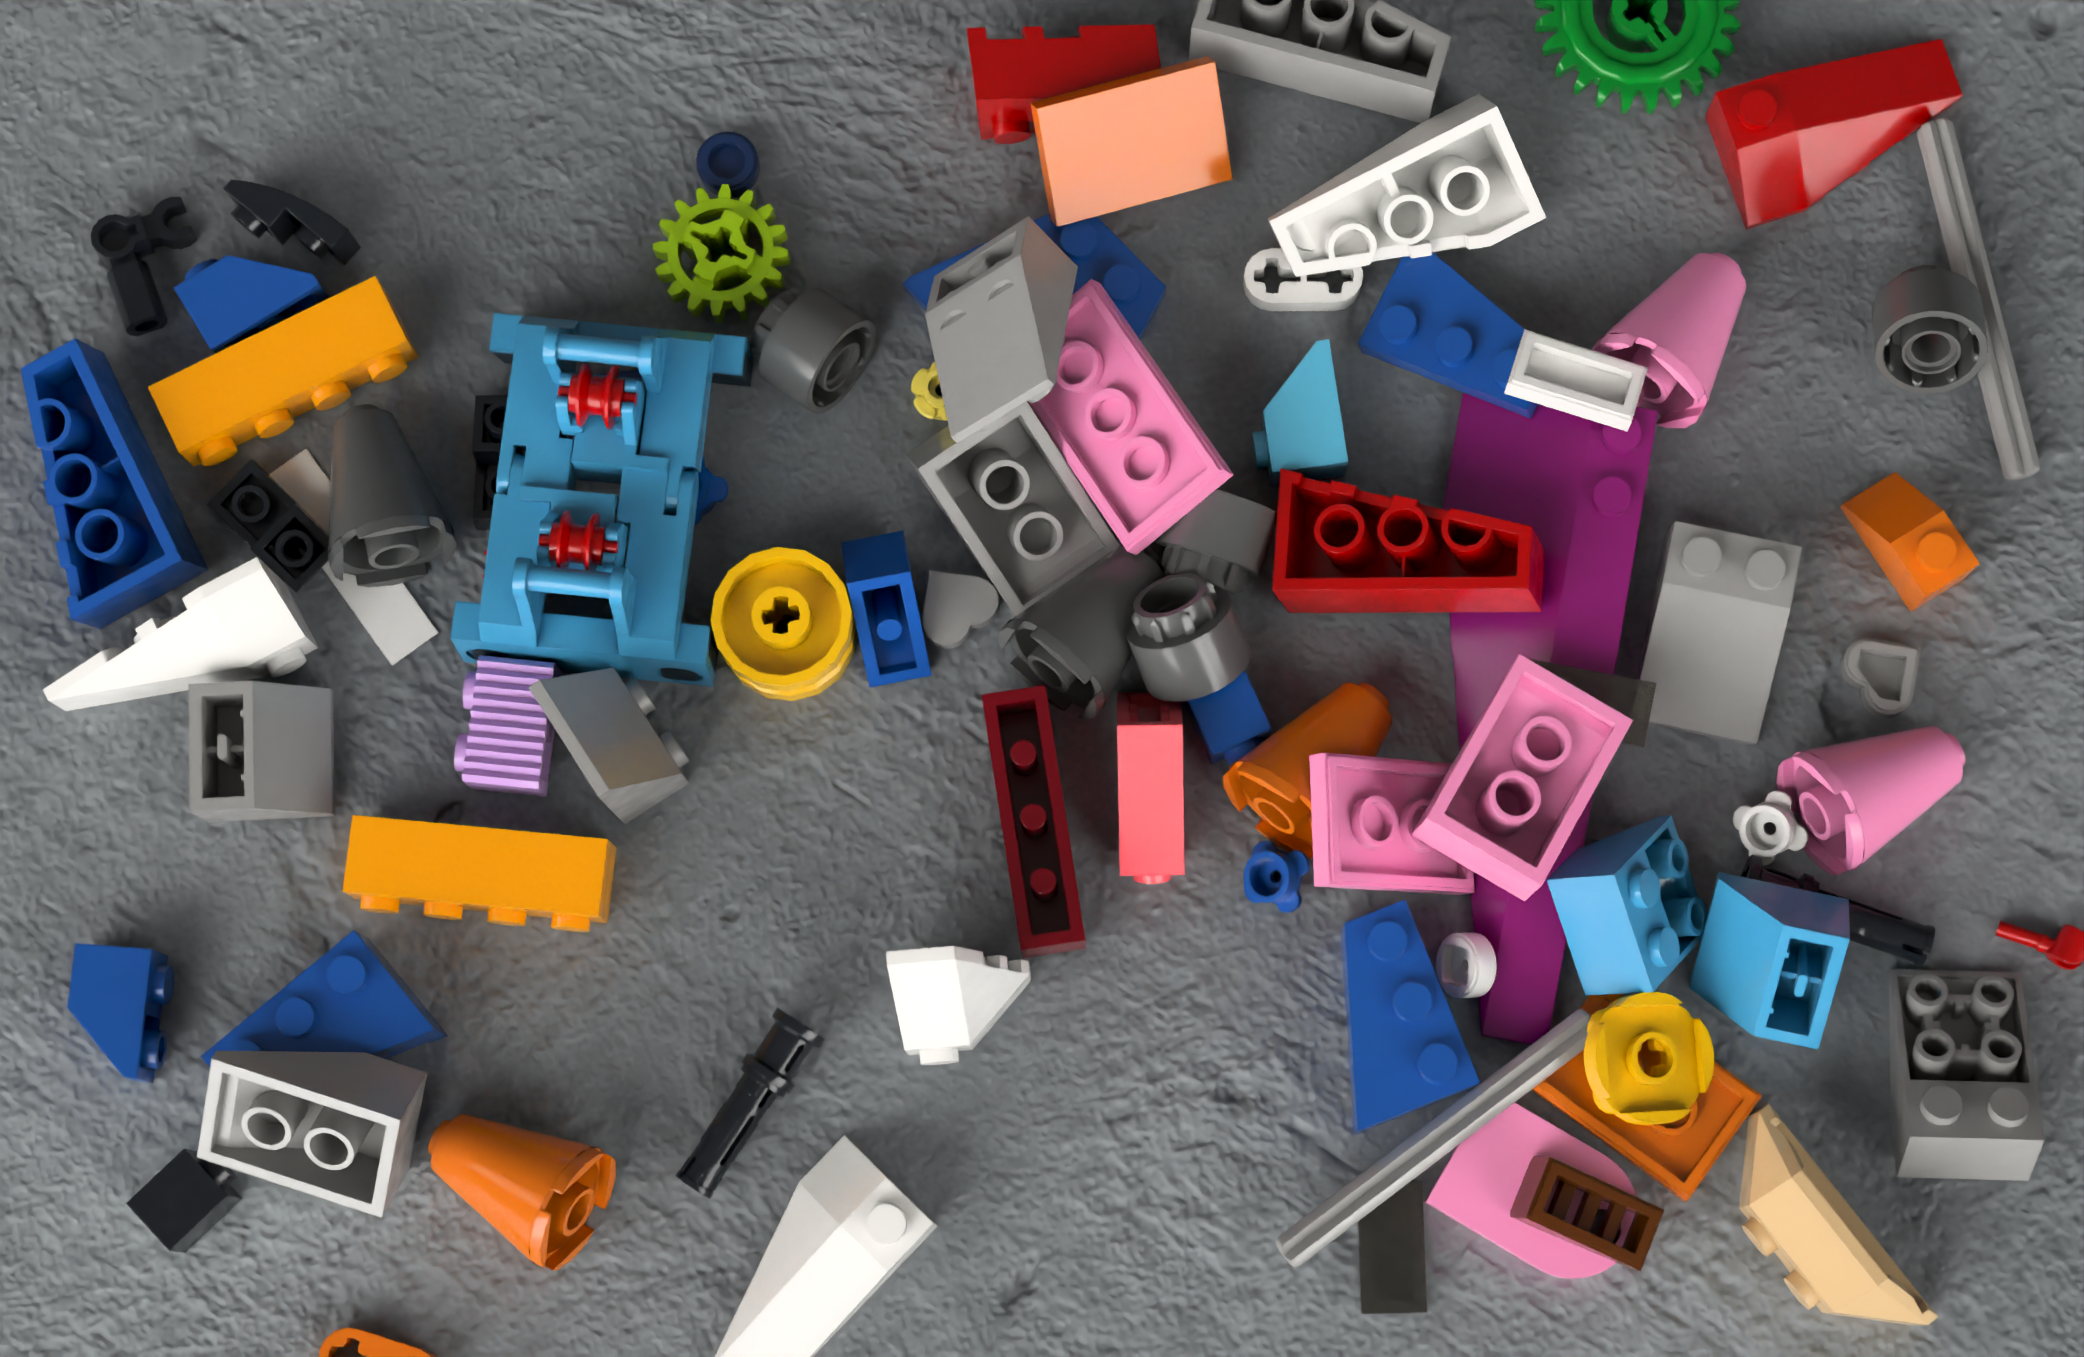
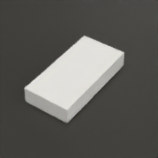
M1524 329L1504 394L1628 432L1648 367Z

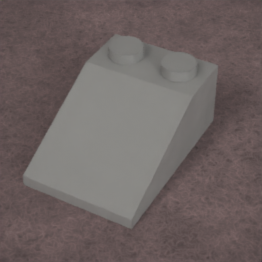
M1028 402L1007 413L1003 420L989 431L982 432L979 430L961 442L956 443L951 438L948 425L905 454L1014 617L1120 546Z
M1674 521L1663 541L1629 718L1637 722L1755 746L1758 742L1791 609L1802 547Z
M614 668L542 679L528 687L597 796L624 824H627L689 784L680 770V767L688 763L689 759L669 729L658 735L646 715L656 708L636 677L624 683Z
M216 1051L211 1058L197 1158L382 1218L409 1171L427 1072L366 1052Z

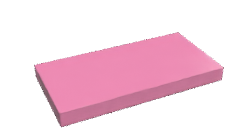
M1090 279L1072 295L1073 301L1069 310L1056 384L1041 400L1034 403L1027 402L1126 551L1138 555L1234 474L1104 287L1099 282Z

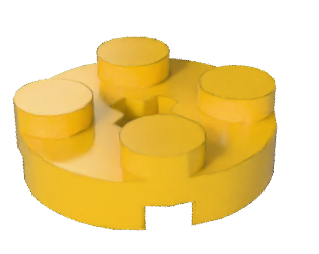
M1661 992L1636 993L1614 1000L1605 1009L1598 1010L1591 1016L1587 1026L1588 1035L1584 1046V1066L1587 1080L1593 1090L1594 1102L1600 1110L1607 1114H1615L1632 1124H1666L1685 1117L1693 1110L1688 1108L1695 1103L1699 1093H1706L1714 1072L1713 1044L1709 1032L1700 1018L1693 1019L1689 1012L1679 1005L1683 1003L1673 995ZM1646 1040L1649 1050L1659 1052L1661 1058L1660 1065L1651 1067L1650 1076L1644 1073L1643 1067L1639 1066L1638 1052L1641 1051L1642 1043Z

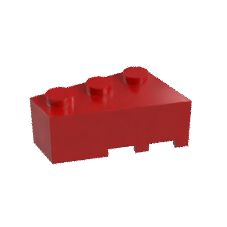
M1155 24L1079 26L1077 29L1078 36L1064 38H1044L1042 26H1030L1021 29L1022 39H987L985 27L966 28L981 140L993 138L994 142L998 144L1023 142L1031 137L1030 133H1035L1031 102L1161 68Z

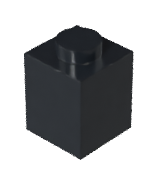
M185 1148L126 1203L169 1251L186 1253L243 1199L230 1185L237 1179L231 1168L197 1158L198 1151Z

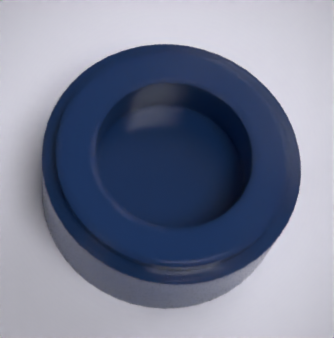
M720 132L712 135L701 145L697 153L696 166L703 185L717 196L722 184L729 185L732 197L740 196L746 190H750L759 177L760 162L756 149L750 140L741 134Z

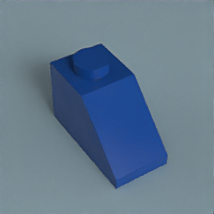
M230 255L220 260L209 259L197 264L188 271L185 281L173 287L214 354L330 298L312 273Z
M904 531L841 542L846 583L869 688L932 676Z

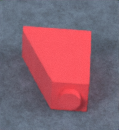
M1149 692L1117 693L1120 876H1133L1135 882L1143 884L1165 883L1171 880V875H1185L1183 722L1181 701L1160 700L1153 697Z

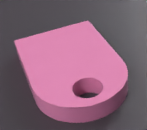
M1514 1102L1454 1149L1424 1202L1534 1268L1554 1277L1576 1279L1599 1274L1613 1266L1616 1262L1510 1217V1211L1532 1158L1535 1156L1552 1157L1631 1195L1636 1196L1625 1172L1613 1160ZM1556 1180L1543 1210L1546 1213L1559 1183ZM1576 1189L1564 1221L1572 1224L1584 1192ZM1602 1200L1598 1210L1607 1211L1609 1203ZM1625 1211L1618 1229L1617 1238L1613 1244L1620 1247L1623 1246L1634 1218V1213Z

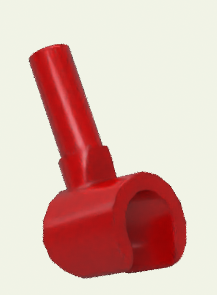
M2000 920L1996 936L2032 947L2036 951L2044 953L2048 960L2061 969L2073 970L2084 961V932L2072 925L2064 924L2053 940L2043 933L2040 934Z

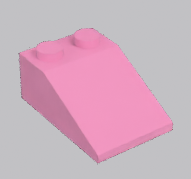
M1519 654L1443 778L1412 836L1519 899L1526 901L1543 885L1633 720Z

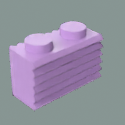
M479 655L477 670L467 671L463 686L464 709H471V719L469 721L468 734L460 733L457 737L454 767L455 771L462 772V781L471 789L536 795L540 797L547 796L555 728L528 687L538 680L562 676L563 672L556 663Z

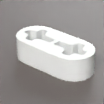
M1271 248L1261 250L1251 257L1245 268L1243 286L1249 301L1262 310L1337 311L1353 304L1359 296L1363 271L1362 266L1340 270L1342 277L1351 278L1352 281L1344 282L1340 293H1330L1328 283L1323 281H1307V278L1326 277L1327 272L1296 277L1282 249ZM1273 266L1277 267L1279 277L1299 278V281L1282 282L1279 285L1278 293L1272 294L1266 293L1265 283L1255 282L1254 278L1263 277L1265 267Z

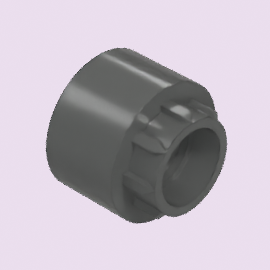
M1922 265L1903 271L1884 286L1877 295L1872 307L1875 360L1879 371L1890 383L1910 392L1939 393L1965 384L1981 370L1988 353L1984 307L1979 290L1970 280L1942 266Z
M797 288L782 292L765 308L753 329L750 348L752 356L759 360V374L763 380L812 413L820 414L837 405L848 394L864 372L874 350L876 327L873 322L823 289L814 288L803 292Z
M1216 489L1156 539V543L1165 548L1161 561L1163 571L1168 575L1180 573L1197 574L1204 579L1210 580L1214 586L1224 589L1230 595L1243 591L1248 575L1260 576L1277 524V512L1254 501Z
M1193 573L1170 575L1148 585L1135 598L1133 602L1135 612L1131 616L1133 625L1125 634L1145 686L1153 697L1173 702L1204 697L1230 684L1247 667L1251 653L1231 598L1224 589L1214 586L1210 580Z

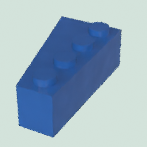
M75 338L22 367L21 373L36 447L42 450L47 480L43 481L47 503L53 506L60 540L55 542L60 567L66 570L71 597H67L71 620L101 629L208 571V567L104 352Z

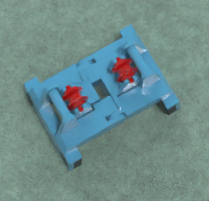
M494 313L489 350L501 359L503 363L512 364L497 469V494L494 493L481 603L455 601L450 639L463 662L477 663L479 655L556 663L562 672L584 673L614 668L621 678L632 679L636 677L638 680L714 687L719 650L717 649L716 641H714L715 638L713 637L711 626L682 623L698 500V472L701 473L711 383L751 387L754 357L751 353L749 341L746 337ZM577 361H582L584 363L581 365L580 372L576 373ZM588 362L613 365L607 375H597L592 373ZM617 365L638 367L642 379L619 377ZM646 390H647V398H646V406H645V396H646ZM567 435L575 436L574 439H567ZM578 477V480L621 484L619 497L615 494L575 491L576 478ZM615 513H617V523H614ZM627 537H629V540H628V548H627V556H626V565H625V567H624L625 552H626V543H627ZM547 593L609 599L613 620L544 613Z

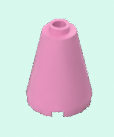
M1698 253L1694 255L1607 331L1591 349L1648 367L1636 407L1658 411V415L1661 417L1656 425L1665 428H1687L1696 423L1705 411L1747 287L1739 265L1733 259L1721 253Z
M1926 726L1796 752L1778 766L1777 790L1787 793L1792 798L1791 811L1796 813L1800 824L1808 831V842L1802 848L1817 866L1831 875H1839L1861 866L1958 785L1963 776L1962 767L1965 765V754L1959 741L1952 734L1945 733L1936 726Z

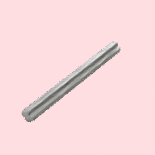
M1948 118L1932 120L1921 125V128L1918 129L1917 137L1951 271L1970 280L1979 290L1983 300L1988 353L1983 367L1977 374L2002 473L2007 480L2028 478L2039 471L2040 462L1954 125Z
M1584 1009L1576 1010L1281 1234L1275 1243L1287 1262L1293 1267L1303 1264L1583 1051L1588 1035L1587 1026L1591 1018L1590 1014Z

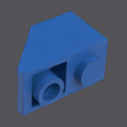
M75 943L67 1008L124 1078L143 1083H153L155 1069L162 1068L167 1049L166 1033L164 1030H159L162 1004L168 1005L170 1003L174 989V971L172 966H167L168 955L147 948Z

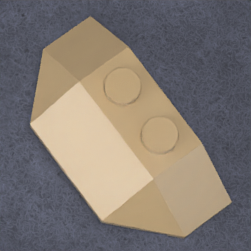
M1771 1105L1762 1106L1748 1116L1739 1208L1748 1218V1221L1742 1225V1228L1763 1255L1768 1257L1774 1252L1789 1270L1790 1274L1784 1278V1281L1798 1301L1808 1310L1816 1305L1822 1313L1915 1326L1929 1325L1938 1318V1315L1895 1264L1783 1123Z

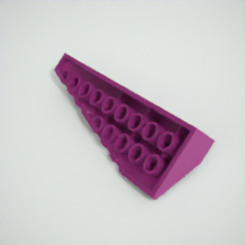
M1466 393L1462 394L1442 509L1449 511L1451 508L1532 526L1545 550L1542 612H1449L1459 752L1519 654L1609 706L1658 411L1636 407L1628 432L1540 404H1538L1532 418L1529 419ZM1593 794L1546 879L1576 849L1584 847ZM1474 872L1475 893H1470L1474 933L1483 935L1491 943L1497 964L1496 976L1491 989L1485 995L1478 997L1481 1036L1532 1045L1550 1030L1566 937L1546 879L1537 891L1526 901H1523Z

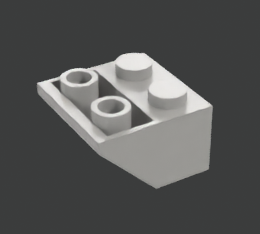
M261 681L188 684L189 804L191 813L207 822L335 816L332 689Z

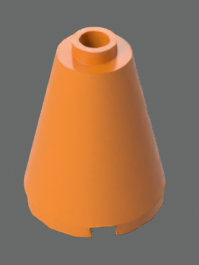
M1343 683L1231 765L1223 775V788L1231 803L1240 813L1248 804L1262 818L1254 828L1264 837L1287 852L1294 850L1303 851L1312 860L1313 840L1309 755L1336 753L1376 757L1392 725V717L1388 711L1390 705L1386 697L1378 689L1367 683H1360L1359 685Z
M460 1114L451 1121H443L434 1131L428 1145V1153L432 1155L431 1169L534 1265L546 1267L552 1271L559 1270L570 1262L588 1242L595 1229L587 1226L585 1223L594 1205L603 1210L606 1209L616 1178V1161L599 1147L468 1114Z

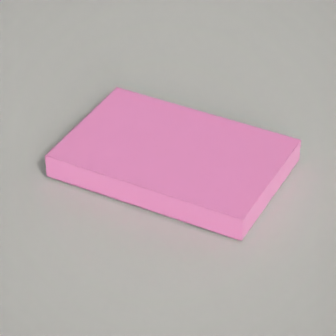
M1336 753L1309 755L1314 886L1451 895L1475 893L1474 872L1412 836L1413 831L1452 764Z

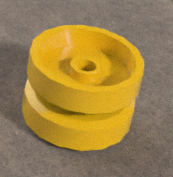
M774 547L752 553L728 570L714 594L710 622L717 648L740 682L765 698L796 701L818 695L842 677L855 655L858 633L846 586L828 563L805 550ZM785 618L794 619L789 622L787 633H777L776 626L781 620Z

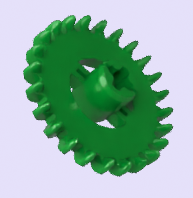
M1535 0L1534 2L1536 9L1551 11L1536 21L1535 31L1540 34L1544 32L1555 33L1544 43L1542 55L1548 57L1556 53L1564 54L1556 66L1555 77L1560 78L1564 74L1576 70L1579 75L1573 87L1574 95H1579L1591 84L1597 85L1595 101L1597 108L1602 107L1613 92L1618 93L1620 112L1623 115L1629 111L1635 96H1641L1646 113L1649 115L1656 108L1659 93L1664 94L1672 108H1677L1682 99L1681 84L1690 89L1692 95L1699 96L1704 88L1703 79L1699 71L1708 74L1711 79L1719 77L1722 68L1714 54L1721 55L1723 58H1729L1733 54L1734 45L1723 34L1734 35L1741 26L1736 17L1725 13L1726 11L1735 10L1740 0H1680L1683 24L1676 37L1664 23L1668 12L1667 0H1611L1612 4L1605 21L1609 42L1601 35L1594 22L1593 0ZM1626 12L1634 19L1631 21L1625 18ZM1643 14L1647 18L1646 22L1638 16ZM1648 47L1653 51V52H1648V53H1631V52H1641V51L1647 49Z

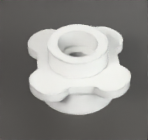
M1773 791L1767 795L1765 802L1754 807L1743 805L1734 813L1733 824L1739 830L1742 843L1749 850V857L1754 855L1762 858L1763 865L1772 863L1776 854L1787 849L1793 851L1801 850L1808 842V831L1804 826L1797 823L1791 811L1793 801L1787 793ZM1767 822L1775 824L1776 831L1774 834H1769L1766 831L1765 825Z

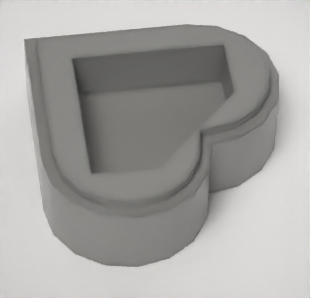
M929 571L922 620L924 632L928 640L935 646L950 649L962 645L969 637L972 628H982L996 618L999 610V597L995 587L988 580L976 576Z
M1862 638L1853 642L1843 652L1840 660V672L1850 686L1860 690L1861 701L1866 710L1879 718H1892L1903 712L1912 701L1921 647L1873 638Z

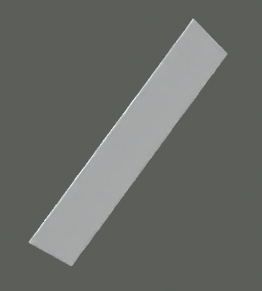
M304 449L269 475L329 534L330 481L309 451ZM329 561L322 567L392 666L438 634L436 628L403 583L379 587L358 586L355 575L343 572V581L335 578Z

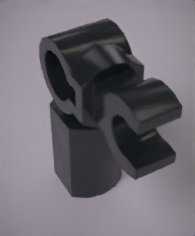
M181 197L163 199L154 207L151 214L143 217L140 212L127 217L117 214L107 215L98 220L93 226L91 232L92 246L102 263L110 269L107 273V279L126 333L130 336H141L161 329L167 324V316L149 265L141 259L155 254L154 248L163 245L171 249H183L197 241L191 226H186L179 230L167 228L171 218L187 212Z

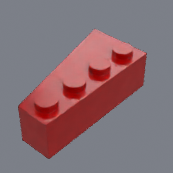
M1280 468L1272 591L1289 613L1542 612L1545 550L1532 526L1451 508L1448 511L1420 504L1417 499L1393 495V498L1359 490L1355 485L1334 480L1331 483L1306 478L1302 473Z

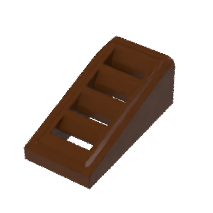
M1535 1156L1529 1163L1510 1211V1217L1628 1268L1641 1271L1664 1209L1552 1157ZM1556 1180L1559 1183L1546 1213L1543 1210ZM1577 1189L1584 1192L1573 1222L1570 1224L1564 1221ZM1603 1200L1608 1202L1609 1206L1596 1236L1590 1233V1229ZM1627 1210L1635 1215L1624 1244L1620 1247L1613 1244Z

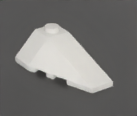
M1477 94L1417 125L1268 218V221L1293 274L1297 277L1367 266L1374 261L1409 256L1410 258L1431 256L1432 252L1463 247L1469 250L1489 247L1545 219L1546 216L1498 107L1480 94Z
M256 557L198 587L183 597L182 600L187 610L177 617L163 620L151 618L135 629L137 635L133 639L135 644L125 651L123 647L103 650L44 688L43 691L48 701L64 711L186 691L188 690V684L237 682L261 678L268 674H271L272 677H280L300 668L307 661L305 655L317 649L318 646L286 583Z
M958 946L886 951L887 968L904 1050L908 1055L920 1054V1065H940L959 1062L958 1051L973 1050L1031 981L1029 961L1020 959L1007 962V956L1002 955L983 957V951Z
M844 1135L798 1183L715 1357H813L937 1228V1225Z

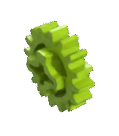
M722 184L718 198L709 199L706 191L702 187L696 189L698 204L689 207L685 202L678 199L674 205L680 218L676 222L661 219L659 226L662 233L668 238V241L653 243V251L656 258L667 262L662 263L655 270L661 283L673 282L667 292L674 304L689 297L687 308L691 316L697 318L705 307H709L715 322L722 323L726 309L735 308L741 320L747 319V303L754 300L757 304L766 308L770 302L765 288L768 285L774 288H783L785 284L783 275L775 268L776 266L791 264L789 250L778 246L788 239L784 225L770 226L776 218L774 208L769 203L756 211V198L754 192L749 189L742 194L738 201L733 199L728 184ZM720 217L718 220L701 225L705 221ZM751 227L756 230L762 239V257L757 255L755 249L746 246L751 237L749 233ZM727 245L732 247L734 253L732 257L722 255L717 263L713 262L710 254L712 250L722 253ZM682 251L688 253L689 258L698 261L693 270L695 275L693 280L683 271L681 262ZM741 282L744 283L736 288L724 290V288Z

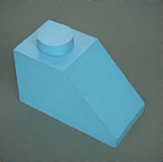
M1329 339L1315 342L1263 410L1262 431L1251 432L1256 469H1268L1270 487L1279 485L1280 468L1302 473L1304 477L1314 480L1343 477L1346 474L1348 456Z

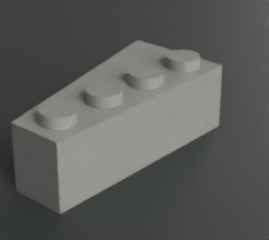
M1200 0L1191 26L1188 61L1209 56L1215 61L1216 69L1422 123L1430 119L1443 74L1451 36L1381 0L1375 3L1369 0Z

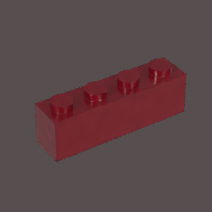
M1046 685L983 694L981 696L1022 957L1029 958L1087 949Z

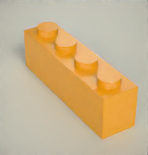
M373 276L148 386V389L178 452L193 467L200 464L203 466H213L234 456L238 451L236 446L257 436L260 438H270L285 432L293 426V418L314 408L319 411L328 410L342 404L351 396L350 390L371 380L374 383H381L399 376L407 369L406 363L419 356L387 291L378 278Z
M352 815L342 892L354 899L361 900L360 910L398 914L399 904L401 903L424 906L423 915L432 918L462 920L464 909L488 912L487 922L495 924L525 926L527 916L552 918L551 928L589 932L590 922L608 923L617 847L609 839Z

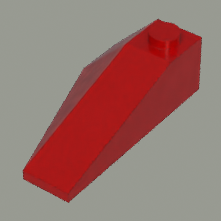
M1942 39L1779 72L1718 91L1712 99L1705 118L1747 230L1808 210L1850 176H1855L1899 141H1903L1920 129L1922 124L1931 121L1961 99L1963 94Z

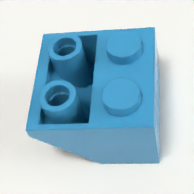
M1672 815L1659 816L1576 849L1546 879L1585 996L1654 992L1701 940L1707 918V910L1704 902L1697 895L1688 867L1687 848L1683 841L1679 839Z
M1718 872L1689 988L1753 1036L1818 1050L1850 941L1849 899Z

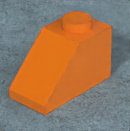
M1896 472L1840 506L1910 612L1964 580L1980 565L1945 511Z

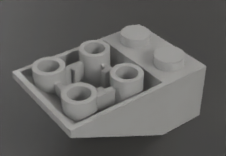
M1029 216L938 273L933 279L925 317L950 435L956 443L961 442L979 430L986 432L993 429L1003 420L1007 413L1025 402L1034 403L1041 400L1052 390L1057 381V370L1062 345L1065 341V330L1070 306L1073 301L1072 294L1078 266Z
M1890 969V1124L1896 1176L1905 1178L2029 1181L2045 1139L2021 972Z

